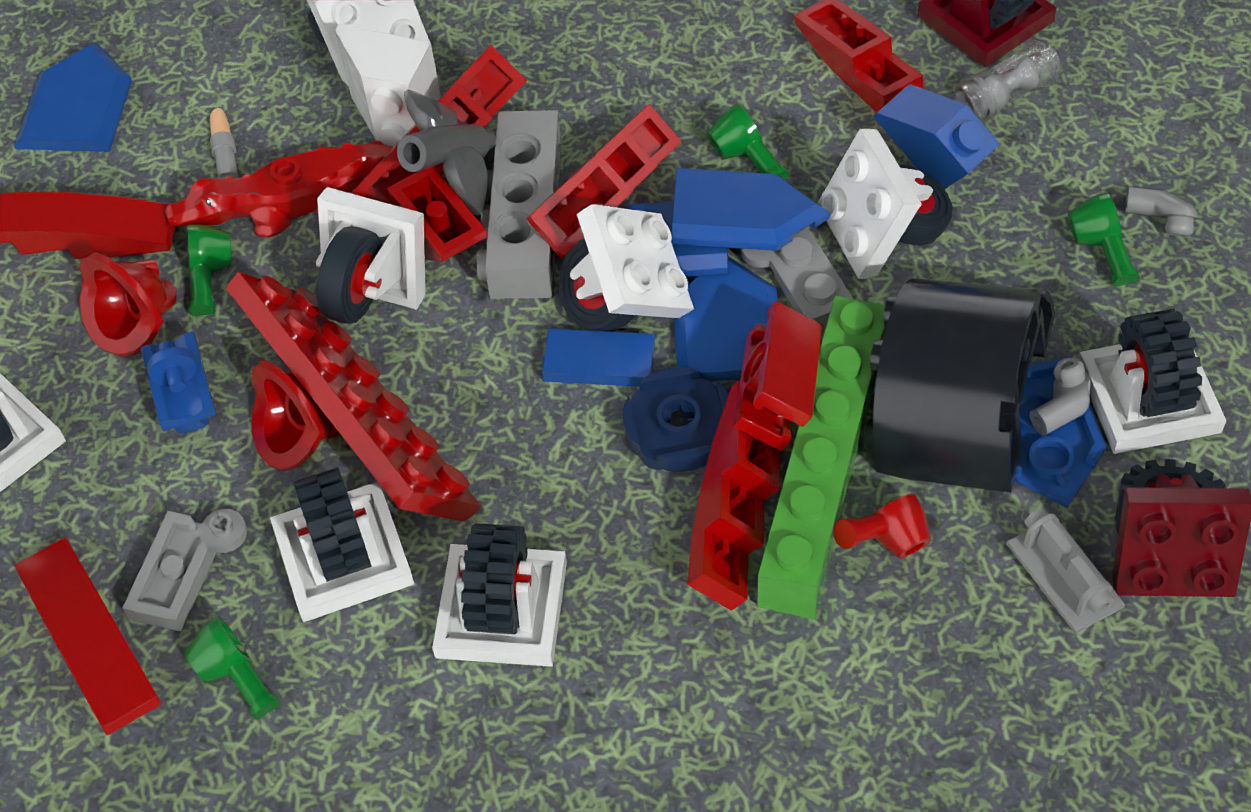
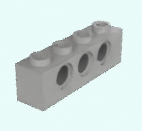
M558 110L498 111L497 131L493 132L496 143L488 151L489 162H494L493 170H487L488 186L485 199L491 200L490 209H483L481 213V224L487 232V237L483 239L487 240V249H478L479 281H487L490 299L552 298L555 251L526 218L559 187L562 140Z

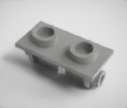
M1043 509L1032 512L1024 521L1028 530L1007 541V546L1075 634L1125 607L1124 602L1113 590L1110 583L1097 570L1059 522L1055 514H1047Z

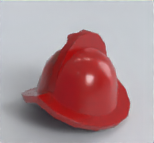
M97 252L88 254L81 259L79 267L83 278L80 294L81 318L89 337L103 351L123 358L139 354L142 346L149 345L154 341L164 322L162 320L164 313L176 304L177 288L171 282L159 278L158 264L154 259L137 262H115L111 258Z
M261 360L252 369V382L256 391L252 411V437L258 454L270 467L282 471H289L300 467L315 452L321 441L341 435L292 372H284L274 363L266 360Z

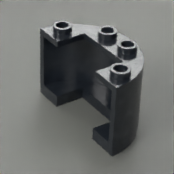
M911 278L903 285L897 297H888L884 309V327L886 329L883 340H875L871 350L870 369L873 374H877L873 419H869L864 437L866 452L874 453L876 472L902 479L1011 493L1023 447L1018 411L1032 356L1045 358L1055 318L1053 300L1047 290Z

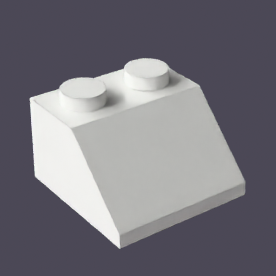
M339 23L335 32L351 97L375 140L381 141L384 145L394 147L415 125L407 110L404 92L409 89L436 101L441 97L431 43Z

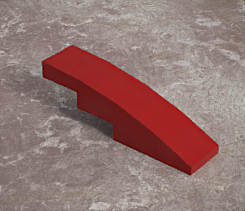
M822 0L794 15V23L823 61L876 113L909 84L924 89L923 74L892 53L891 36L840 0Z
M489 45L437 101L449 106L456 112L458 125L478 124L484 128L527 80L492 45ZM415 124L404 136L420 132V129ZM398 143L359 183L351 194L391 204L387 188L416 173L407 171L400 164L397 156ZM442 163L434 166L440 174L444 171Z
M648 104L559 186L526 220L556 254L563 258L584 238L577 217L579 212L591 204L617 207L682 141L654 108Z
M74 192L0 193V244L12 242L21 255L68 249L74 259H82L88 254L95 252L113 258L170 251L175 226L170 225L166 217L165 210L170 205L167 203L123 196Z
M740 381L734 384L729 392L703 476L692 531L687 580L688 586L731 611L747 601L748 555L764 544V500L780 490V450L733 427Z
M66 537L14 565L54 642L107 736L162 705Z

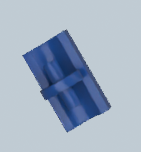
M194 332L183 334L175 341H164L160 345L149 344L142 346L141 351L162 430L167 431L176 428L177 432L184 434L206 427L209 424L208 418L217 414Z

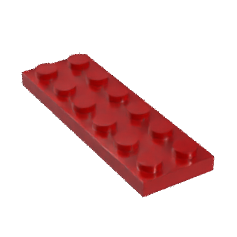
M241 272L234 276L226 287L228 292L399 509L463 522L477 512L481 505L467 489L470 486L468 479L458 469L447 464L437 452L439 449L437 441L428 432L415 426L407 416L409 408L406 403L397 395L384 388L378 380L380 376L378 369L367 359L357 355L349 345L352 341L350 335L319 311L315 294L302 287H299L297 291L286 288L269 276H263L259 279Z

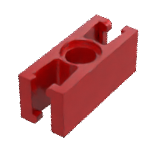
M775 300L767 310V326L756 324L747 335L733 427L783 451L791 442V421L804 427L812 418L822 324Z

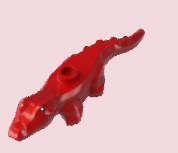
M372 141L369 144L359 145L345 143L342 147L322 146L312 151L279 158L252 174L243 175L241 178L207 177L199 179L192 185L190 192L185 197L166 207L165 214L169 224L178 227L188 226V224L217 225L231 218L252 217L255 223L254 233L256 235L267 238L274 237L291 225L292 219L312 212H316L318 215L317 198L327 187L351 193L393 146L384 145L381 141Z

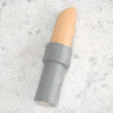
M216 108L210 114V145L212 156L216 161L218 178H238L234 154L236 153L234 136L231 134L225 112L221 108Z

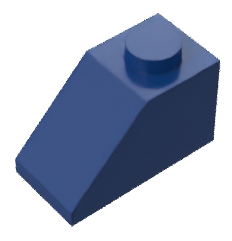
M910 84L873 116L917 169L936 180L944 190L969 174L1000 144L967 104Z

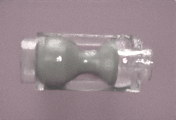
M1038 40L1030 41L1021 50L1016 52L1014 56L992 68L963 77L960 80L959 86L954 88L952 99L967 104L982 123L994 118L996 113L1000 112L1008 103L1029 92L1042 88L1046 89L1056 84L1059 79V57L1052 47Z

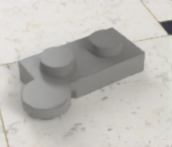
M809 228L794 234L792 242L777 251L740 248L742 259L747 264L757 268L771 267L775 279L795 311L822 325L828 322L834 296L853 299Z
M220 509L209 514L202 523L194 522L190 515L167 511L122 607L127 618L182 632L216 553L234 551L246 539L248 530L245 520L240 513L232 509Z

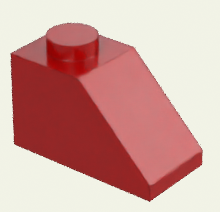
M434 166L418 171L387 188L391 205L424 213L425 260L443 262L487 237L486 229Z

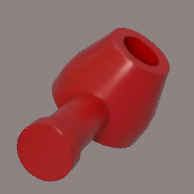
M915 494L902 496L888 503L872 515L857 519L845 518L839 520L833 528L834 539L841 548L849 549L856 547L860 542L875 538L899 559H903L923 549L931 541L925 511Z

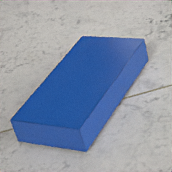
M548 328L542 367L543 382L639 387V382L652 374L655 334Z

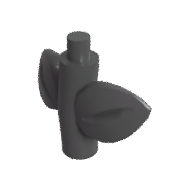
M406 90L404 92L406 107L420 132L406 135L399 141L397 156L400 164L407 171L417 172L442 163L446 178L456 194L473 214L480 215L484 208L488 186L487 169L483 157L495 146L496 138L494 133L478 124L458 125L457 114L452 108L415 91Z

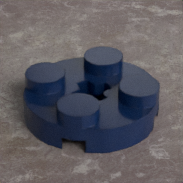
M667 368L646 376L639 382V390L632 395L631 399L628 396L623 408L624 432L629 447L641 458L648 468L654 470L664 469L673 472H683L706 466L713 439L729 395L728 391L717 380H715L714 385L709 380L700 378V371L691 368ZM682 412L684 418H693L687 425L680 427L667 423L671 421V413Z

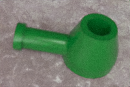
M735 104L727 109L708 131L707 135L710 143L723 160L747 155L760 173L776 174L784 180L788 179V170L784 166H780L764 145L755 123L741 105Z
M1108 192L1097 194L1087 199L1068 213L1070 229L1077 245L1102 246L1112 272L1111 280L1114 287L1133 284L1139 280L1138 271L1132 266L1122 239L1121 225L1116 207Z
M188 224L191 287L189 314L192 316L215 314V302L212 300L211 273L232 265L230 233L207 225Z
M217 615L200 629L184 652V655L190 666L205 683L230 676L249 704L250 713L255 720H258L280 705V701L275 694L270 693L252 666V660L244 649L242 653L236 645L242 646L235 633Z

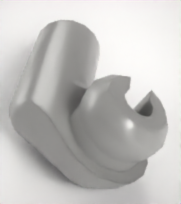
M1128 187L1125 213L1166 217L1165 231L1168 235L1189 237L1193 234L1194 220L1198 219L1197 210L1194 205L1168 191Z
M1066 358L1055 365L1053 372L1056 379L1053 383V399L1030 411L1031 422L1036 431L1041 435H1046L1078 418L1089 407L1090 376L1085 372L1084 364L1076 358Z

